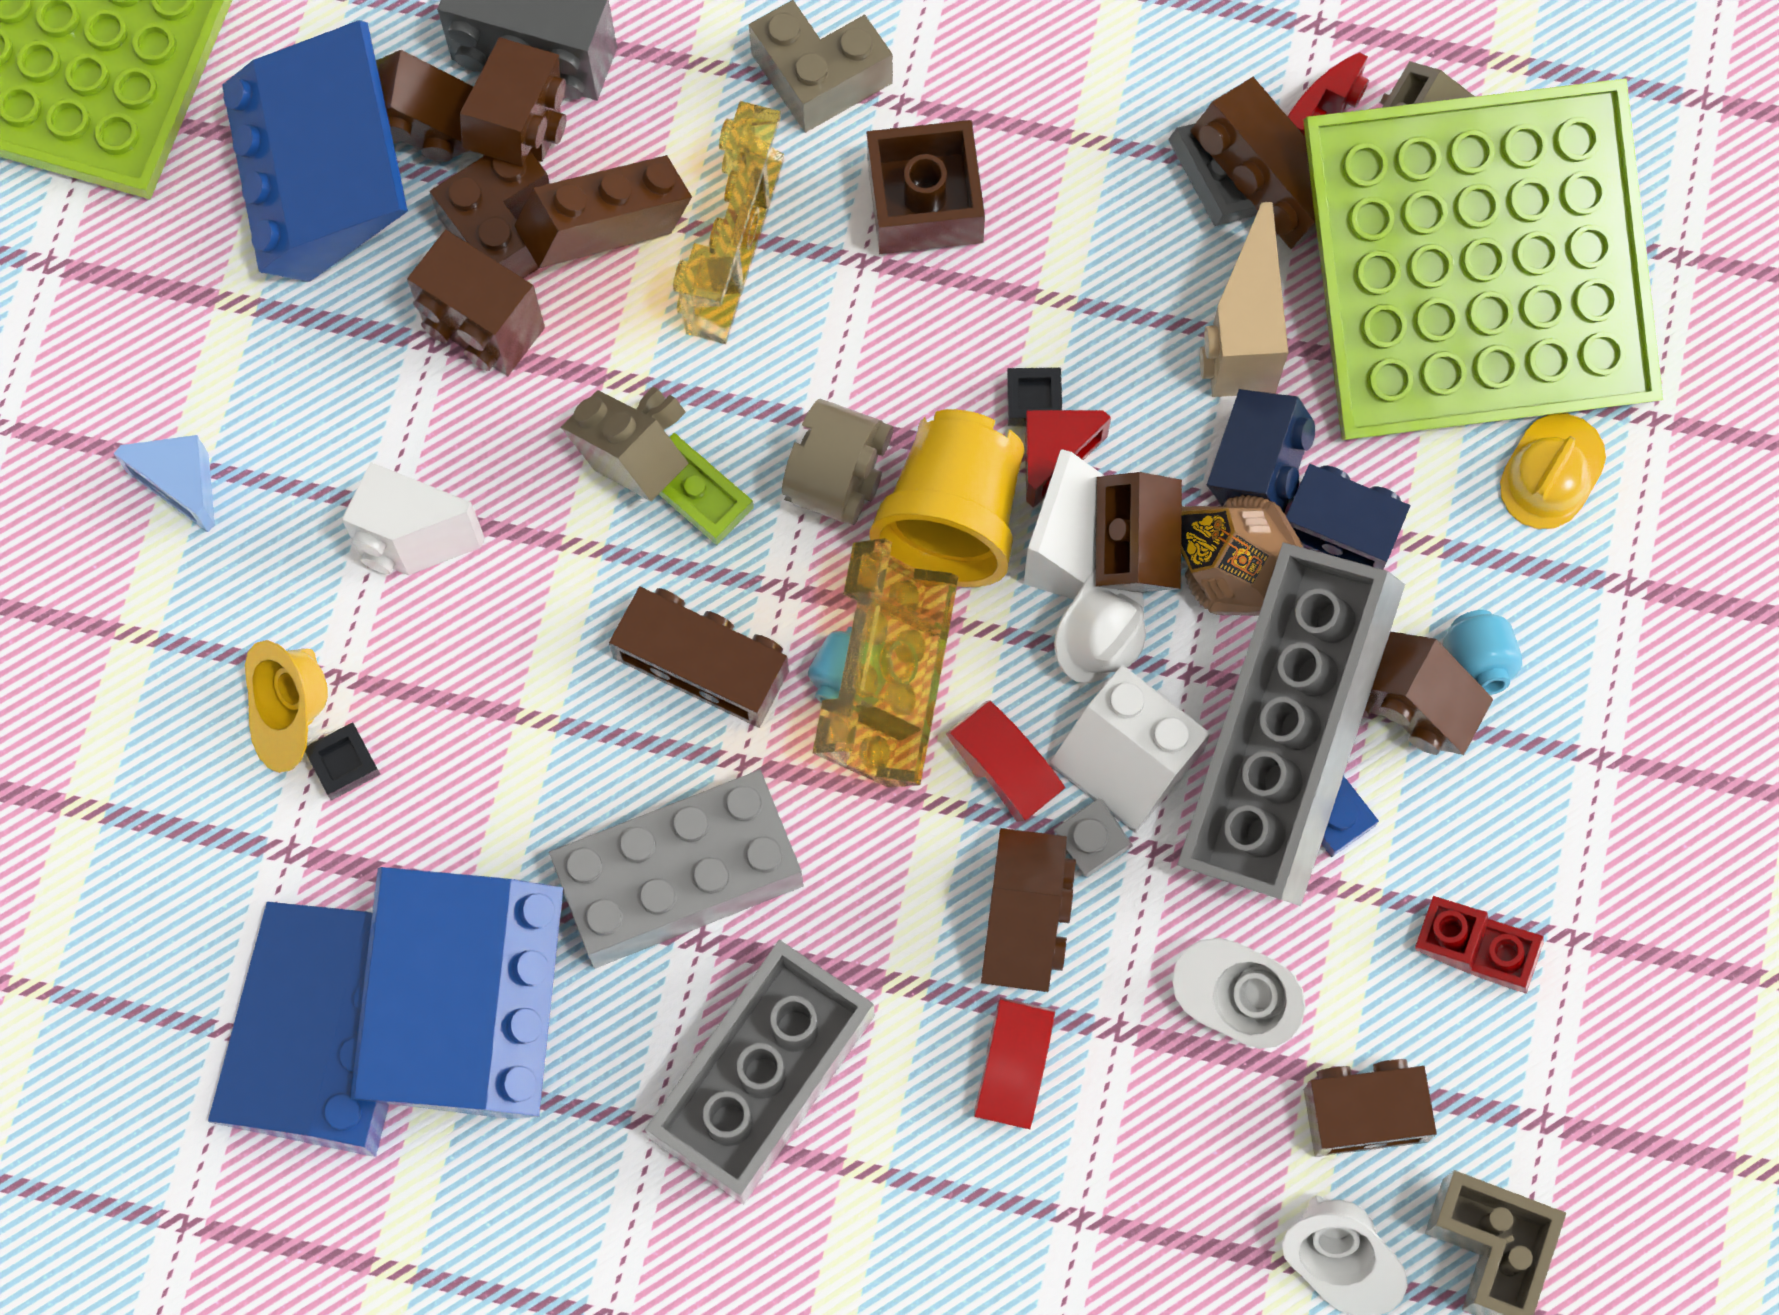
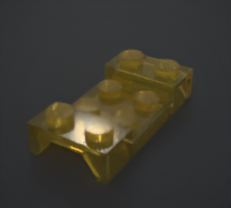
M740 101L734 120L726 118L719 139V149L725 151L722 173L728 174L724 201L729 202L725 218L717 217L714 221L709 247L694 243L689 260H680L674 276L673 291L679 293L677 313L683 315L685 333L688 335L723 344L727 343L785 159L782 152L772 147L781 119V111Z
M886 538L854 542L843 595L857 601L839 698L822 700L812 754L886 787L921 785L959 577L948 572L917 569L890 555L892 542Z

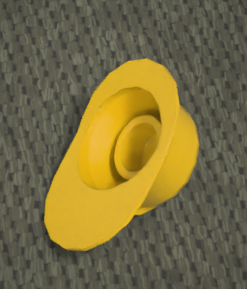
M1568 413L1551 414L1537 419L1524 433L1507 462L1500 480L1501 499L1509 514L1521 524L1535 529H1555L1570 522L1582 509L1604 468L1606 461L1605 446L1597 430L1583 418Z
M269 640L256 642L249 649L245 661L249 727L252 744L259 759L267 768L278 773L291 771L301 762L307 748L308 725L313 722L314 718L326 706L328 699L327 682L312 649L301 648L286 651L281 645Z

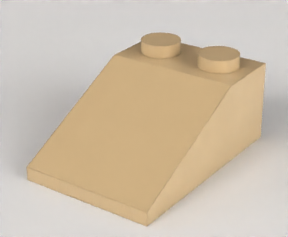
M1272 202L1261 203L1217 306L1213 325L1205 326V347H1200L1199 355L1200 373L1202 379H1210L1212 397L1237 396L1239 389L1276 394L1288 356Z

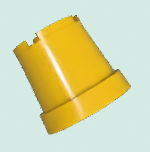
M944 409L936 411L933 420L929 422L924 417L919 423L913 445L894 491L881 502L870 528L869 538L875 550L897 568L913 576L938 584L956 587H981L994 584L1004 578L1008 571L1013 544L1009 522L1018 472L1024 455V446L1018 435L1009 429L1008 436L1005 437L993 430L996 420L966 410Z

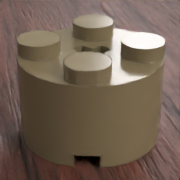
M819 398L812 405L801 425L809 428V430L804 435L801 444L794 442L782 483V495L786 496L784 498L785 501L791 502L794 505L843 523L855 525L861 514L864 501L871 502L879 487L882 471L876 470L874 467L878 455L883 456L887 451L894 427L883 423L882 420Z

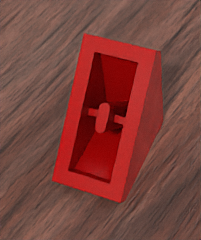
M1027 410L1025 422L1026 502L1034 508L1045 498L1061 449L1072 452L1084 460L1108 437L1111 417L1104 410Z

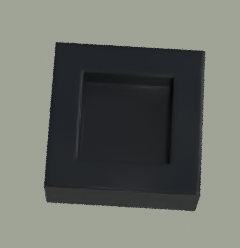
M1061 367L1007 368L1008 426H1025L1027 410H1062Z
M353 722L307 745L305 750L330 800L381 775Z

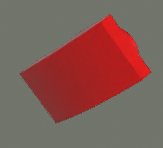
M1358 52L1330 68L1297 101L1288 117L1304 136L1303 120L1306 117L1342 113L1347 105L1354 108L1357 107L1370 80L1362 76L1368 59L1367 55Z
M991 700L985 701L945 733L976 778L986 777L1016 822L1026 821L1066 788L1028 738Z
M1433 896L1415 949L1456 969L1527 994L1544 944V937L1490 920L1488 912Z
M999 997L986 1050L987 1059L974 1108V1117L1031 1130L1045 1069L1055 1010Z

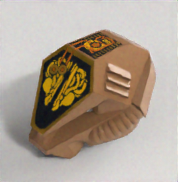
M1249 495L1230 497L1223 506H1182L1181 554L1188 565L1185 578L1187 579L1191 594L1195 596V600L1199 601V604L1204 609H1208L1210 613L1216 615L1259 616L1282 543L1302 547L1298 536L1280 506L1268 499L1256 496L1251 497Z

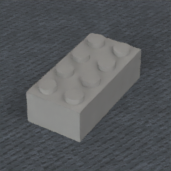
M761 769L549 851L594 969L804 887L802 870Z
M779 939L645 1128L649 1139L744 1205L875 1017L874 1003Z

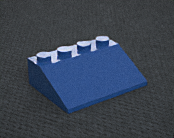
M358 20L256 58L222 84L224 103L233 139V149L236 154L242 185V195L245 200L251 240L259 272L311 282L408 212L368 22Z
M388 867L378 868L350 1099L505 1119L539 1117L563 887L508 878Z
M266 902L208 1122L372 1157L377 1156L389 1104L350 1099L372 912Z

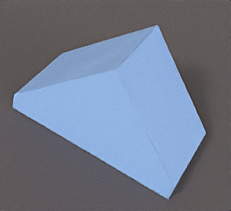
M198 435L120 445L113 453L129 475L206 532L213 528L215 518L209 453Z

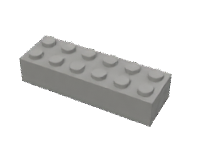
M1282 543L1177 864L1178 866L1301 906L1397 613L1405 583L1386 570L1288 543Z

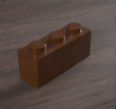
M1251 77L1212 101L1190 132L1227 173L1236 187L1255 205L1257 211L1261 203H1273L1275 231L1290 249H1293L1317 233L1306 138L1254 77Z
M668 155L534 187L514 226L538 268H543L669 235L673 232L692 196Z
M639 586L609 641L613 659L760 728L789 673L788 657L782 653L783 648L772 639L763 635L755 634L751 639L734 631V625L719 614L705 611L702 616L685 608L686 603L684 600L668 590L657 588L655 592H651Z

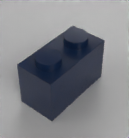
M1238 390L1206 484L1221 506L1230 497L1249 495L1275 502L1280 506L1283 513L1285 512L1288 500L1294 498L1298 490V470L1304 452L1311 448L1315 438L1314 420L1298 396Z
M1309 463L1286 518L1298 536L1303 548L1384 570L1411 505L1402 502L1395 492L1379 486L1368 488L1351 481L1347 473L1336 467L1328 465L1317 467Z

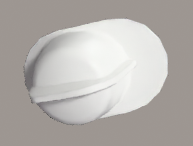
M1096 569L1088 576L1074 601L1065 611L1057 625L1054 645L1056 660L1063 673L1076 682L1090 684L1104 679L1111 672H1116L1122 664L1127 668L1138 659L1146 639L1142 592L1096 587Z
M1223 938L1203 939L1186 948L1175 964L1172 983L1175 997L1183 1010L1199 1023L1225 1034L1242 1044L1257 1049L1275 1048L1292 1039L1302 1025L1306 1005L1301 985L1295 975L1285 966L1262 953L1238 942Z
M1319 1195L1314 1196L1309 1201L1308 1209L1301 1219L1297 1220L1285 1233L1282 1241L1284 1258L1326 1302L1338 1311L1350 1315H1382L1391 1312L1402 1302L1408 1287L1406 1270L1400 1260L1377 1235L1372 1219L1363 1208L1353 1202L1325 1200Z

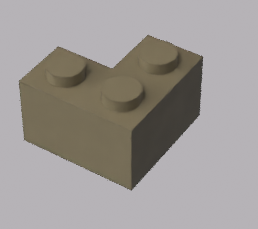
M794 0L748 24L751 55L805 133L893 84V54L865 14L822 39L819 38Z
M1454 1170L1442 1180L1425 1234L1479 1254L1462 1310L1474 1315H1534L1567 1213Z

